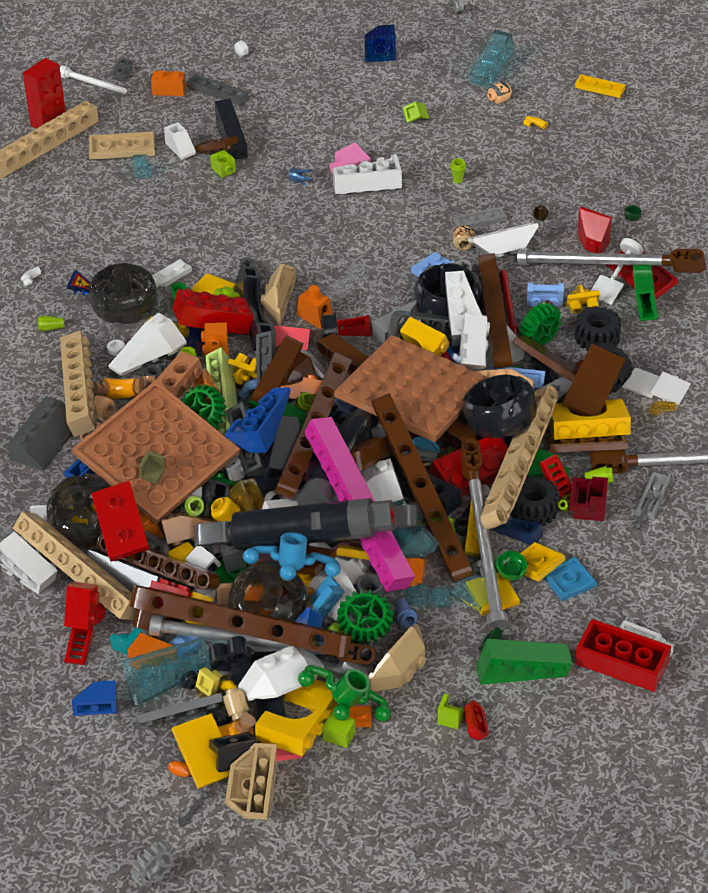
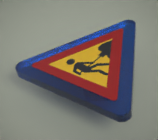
M74 270L67 289L73 290L74 294H77V291L81 292L82 295L89 293L100 296L102 294L82 274Z

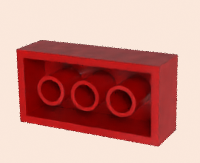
M44 58L23 72L30 126L37 129L66 112L60 65Z
M178 289L172 307L179 325L205 329V323L227 322V332L242 335L249 334L254 318L247 301L242 297L232 298L224 294L213 295L205 291L200 293L194 292L191 289Z
M485 437L478 441L482 457L481 484L489 485L496 479L508 450L502 438ZM461 449L432 461L428 473L460 488L461 497L470 493L468 479L462 474L460 462Z
M591 619L576 647L575 665L655 692L669 664L671 645Z

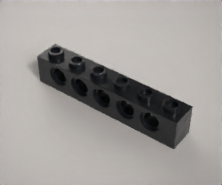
M389 455L382 459H391L398 476L402 494L415 500L396 457ZM428 473L448 516L462 504L461 489ZM419 484V485H417V487H418V488H423V487H425V485H424V484Z

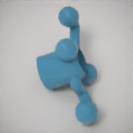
M290 532L283 534L280 537V549L277 546H254L248 548L243 553V559L248 564H255L259 560V554H271L272 559L279 561L282 567L280 569V576L286 581H291L296 576V571L303 568L304 565H312L315 561L326 564L325 573L330 577H336L341 572L340 564L335 558L317 552L306 554L307 538L300 533Z

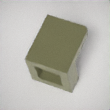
M147 450L139 464V478L157 485L166 470V458Z

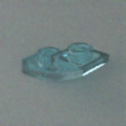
M427 584L407 588L406 601L410 606L430 608L450 606L451 590L449 586L429 589Z

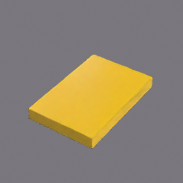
M212 713L174 726L171 729L197 789L229 778L230 770L224 772L216 770V754L209 748L210 739L222 737Z

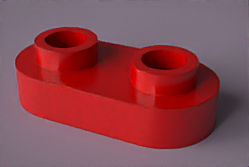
M472 700L464 706L467 732L472 739L481 741L489 734L486 716L482 706Z

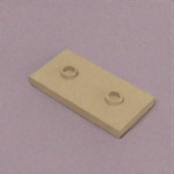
M154 132L89 136V160L155 156Z

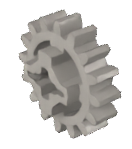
M159 841L156 846L154 843L151 844V847L145 848L144 854L138 855V859L132 864L134 868L130 871L132 874L131 878L140 887L144 885L149 887L151 883L155 884L162 880L165 873H170L171 867L175 865L173 861L177 858L175 855L176 850L167 841L164 843Z

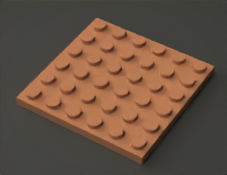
M391 335L335 390L334 397L376 415L371 400L390 393L407 430L436 442L462 414L464 396L473 385L488 377Z
M156 380L72 448V454L110 486L130 481L138 509L156 524L240 453L239 447ZM147 450L166 458V470L157 485L139 478V464Z

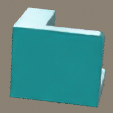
M135 627L129 635L122 633L120 636L112 634L110 636L111 648L128 655L127 649L137 636L142 633V630Z

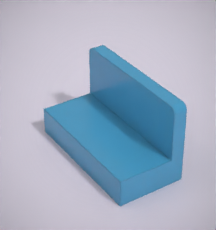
M327 576L308 600L306 607H310L323 616V621L345 591L333 577Z

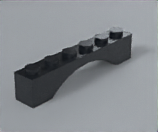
M240 266L235 283L238 294H240L239 297L247 301L254 315L249 336L253 351H256V335L268 331L275 332L273 324L267 322L263 313L260 292L261 278L258 267Z

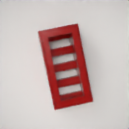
M369 315L337 320L338 336H372V321Z
M554 454L539 462L546 480H551L553 485L557 486L559 499L564 495L570 494L572 484L558 455ZM554 463L555 466L549 469L548 466Z
M94 627L88 630L71 629L64 663L85 665L94 638ZM77 635L86 636V639L78 638ZM75 642H82V643H85V644H84V645H79V644H75ZM73 648L83 649V652L73 651ZM71 655L82 656L81 659L70 658Z

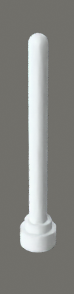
M64 65L60 67L61 78L71 77L122 94L127 93V89L73 72Z

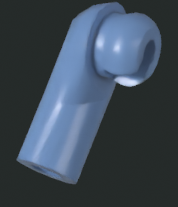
M257 379L246 382L238 395L246 399L251 390L256 389Z

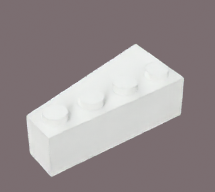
M464 271L445 272L452 346H460L464 315L482 314ZM486 333V340H488V343H489V333Z

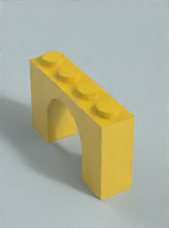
M412 317L408 318L400 330L404 340L436 355L441 356L449 347V341L445 334Z
M623 399L606 400L603 406V414L591 417L575 415L567 407L562 406V403H556L548 423L554 440L631 435V417Z
M317 679L309 687L302 686L285 694V701L305 707L313 713L304 718L289 719L265 711L255 724V737L259 742L277 744V748L302 757L308 749L312 748L317 735H321L322 727L330 713L338 705L333 698L332 692L326 687V682Z

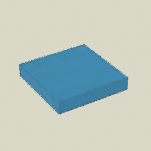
M576 557L565 560L543 578L561 601L597 587L596 580Z

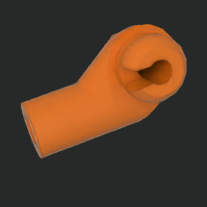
M171 761L168 765V770L174 775L183 778L191 775L187 764L184 762Z

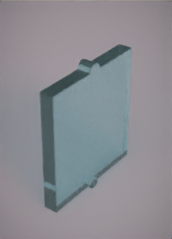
M475 574L464 578L462 581L459 580L458 585L450 592V595L477 611H480L488 603L485 580Z

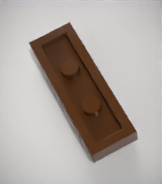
M237 136L210 140L195 146L197 152L204 151V154L212 151L217 152L222 149L228 150L233 148V144L237 143L238 139Z

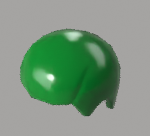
M507 550L502 555L497 556L496 569L499 576L504 580L516 581L525 575L527 562L525 557L519 552Z

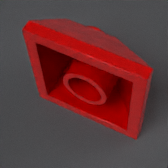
M584 207L579 208L577 235L585 250L592 253H603L610 244L612 217Z

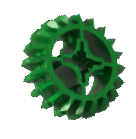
M549 302L538 303L536 307L533 306L532 310L528 311V314L524 316V320L520 322L521 326L518 328L520 331L518 336H527L540 345L548 343L550 340H553V337L557 335V331L560 330L559 326L562 324L561 312Z
M200 384L196 385V388L190 387V392H184L185 397H181L180 400L215 429H219L218 423H224L221 418L226 416L223 410L227 408L223 404L226 400L221 397V392L207 384H203V386ZM207 396H209L211 400V405H209L208 401L206 400Z
M361 589L360 594L353 591L352 597L346 595L345 601H341L340 608L337 609V622L339 623L340 631L344 630L343 633L351 635V642L358 639V643L361 644L362 640H366V643L369 645L370 640L373 639L377 643L378 637L384 639L385 632L389 633L390 626L393 625L391 604L386 603V597L380 598L379 592L372 595L371 589L368 593H364L363 589ZM374 608L379 611L382 619L378 618V615L373 612ZM348 615L353 616V619L356 620V626L349 620Z

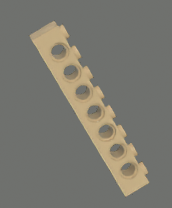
M88 101L81 102L67 112L0 150V179L99 122L97 106Z
M81 330L60 337L66 420L74 437L95 430V422L97 421L94 412L96 406L93 401L95 396L92 390L94 385L91 380L93 374L90 369L92 364L89 359L91 357L88 348L90 344L87 336H83Z
M22 512L13 527L18 534L74 581L98 585V592L100 593L99 602L119 619H134L136 608L130 607L131 591L38 514Z

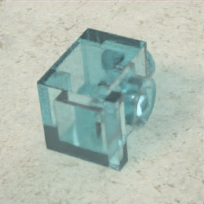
M133 155L135 180L151 179V163L147 161V155Z

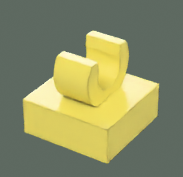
M204 667L199 670L195 687L207 696L217 694L222 674L217 670L211 672Z

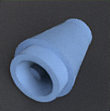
M405 599L397 600L395 603L397 622L402 627L409 628L416 623L417 614Z

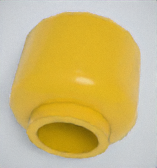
M229 497L218 498L211 506V516L217 522L231 521L234 512H241L240 507Z

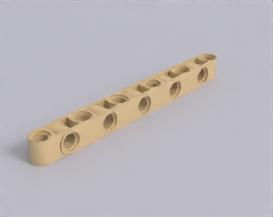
M551 385L534 392L537 400L536 417L528 427H525L513 436L481 513L480 519L485 529L490 530L505 524L515 506L558 399L557 391Z

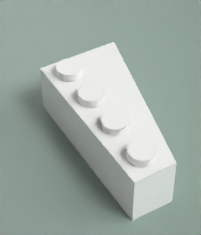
M391 155L390 159L385 160L384 157L377 158V161L372 163L363 161L358 166L349 164L333 168L335 194L344 195L352 192H376L385 189L395 190L396 188H402V170L397 155Z

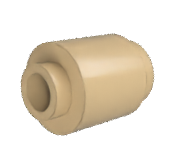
M238 688L227 690L223 700L228 716L232 718V721L240 719L243 714H248L249 707L243 690L239 691Z

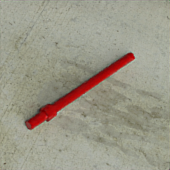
M503 269L500 271L509 323L508 327L518 337L519 327L515 321L507 271Z

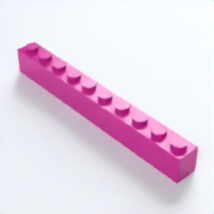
M332 417L311 419L304 432L338 500L371 498L374 502L375 499ZM376 532L374 537L359 538L386 592L407 589L415 576L392 532Z

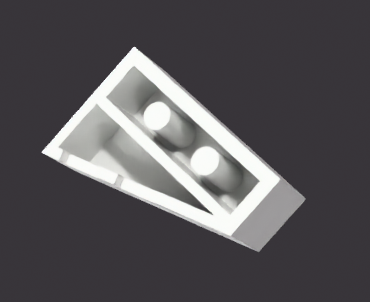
M465 314L463 317L459 365L473 371L486 369L487 358H485V354L488 349L486 333H489L490 328L487 316Z
M13 532L0 542V566L8 570L6 574L9 576L16 575L21 579L20 583L37 594L56 580L58 570L55 565L44 559L37 549H33L22 536Z

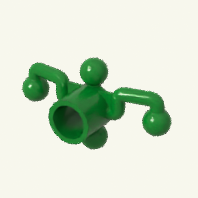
M308 665L298 675V682L303 687H309L314 683V675L326 678V687L332 692L333 698L338 704L333 709V715L339 721H344L349 717V708L354 707L356 704H365L368 702V699L380 705L374 711V716L379 722H386L391 717V711L388 708L386 699L369 689L370 681L368 677L358 669H349L341 674L338 679L330 670Z

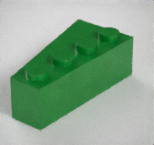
M487 639L476 667L480 685L567 677L572 666V660L568 644Z

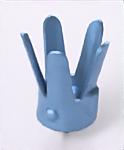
M291 168L289 173H287L289 174L290 181L300 182L306 186L308 185L301 181L312 180L310 177L300 174L312 172L311 169Z

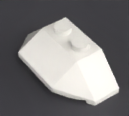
M531 222L469 237L468 242L486 254L495 253L496 257L504 256V253L509 251L510 254L518 253L520 248H526L538 228V223Z
M289 646L254 661L238 685V689L243 690L248 701L255 698H276L302 687L298 682V675L306 666L314 665L324 668V665L313 653L296 646Z

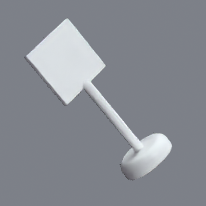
M624 238L620 243V248L625 254H643L644 252L643 247L633 239ZM618 265L611 278L603 275L599 276L591 291L599 290L600 296L598 300L610 305L614 303L624 286L623 283L615 280L623 265Z

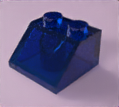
M379 25L364 35L365 63L396 61L394 25Z

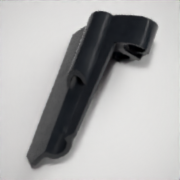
M243 636L231 637L228 639L227 644H212L208 649L211 669L231 671L233 683L237 687L254 661L276 652H256L247 645L246 638ZM283 695L276 698H256L258 719L265 711L286 718Z

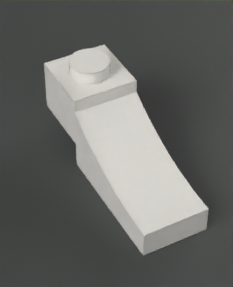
M325 542L309 544V546L332 549ZM338 555L335 558L353 585L357 584L358 579L362 575L371 574L368 564L363 559H349Z

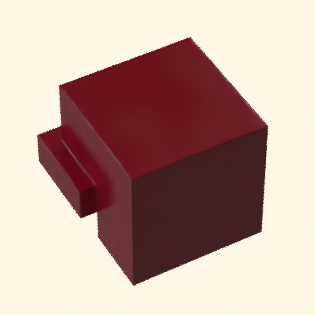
M592 476V479L572 477L569 511H573L572 519L604 522L608 478Z

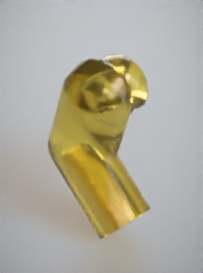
M656 401L650 406V413L658 416L664 411H675V402Z

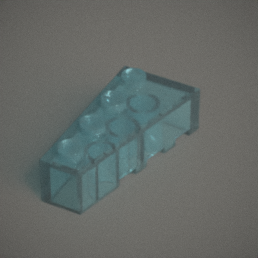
M494 30L469 73L470 84L487 89L493 84L496 77L514 56L512 34Z
M203 637L121 661L123 676L135 708L182 683L181 677L188 671L193 670L198 674L200 669L204 667L210 668L209 652Z

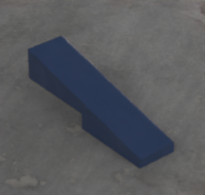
M470 504L461 517L469 518ZM509 517L505 524L490 529L528 545H532L534 542L538 543L543 536L541 523Z

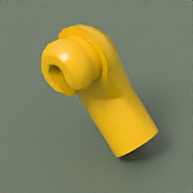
M526 116L523 121V125L527 127L534 124L545 129L548 126V122L538 117Z
M231 680L219 681L218 687L220 690L227 691L238 688Z

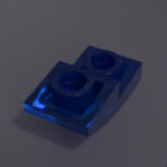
M186 326L187 335L185 340L187 344L184 347L194 348L197 356L202 357V345H205V342H202L201 331H205V329Z

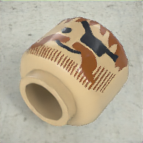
M461 225L454 229L452 236L455 248L465 251L474 246L468 242L469 237L475 236L474 230L470 226Z

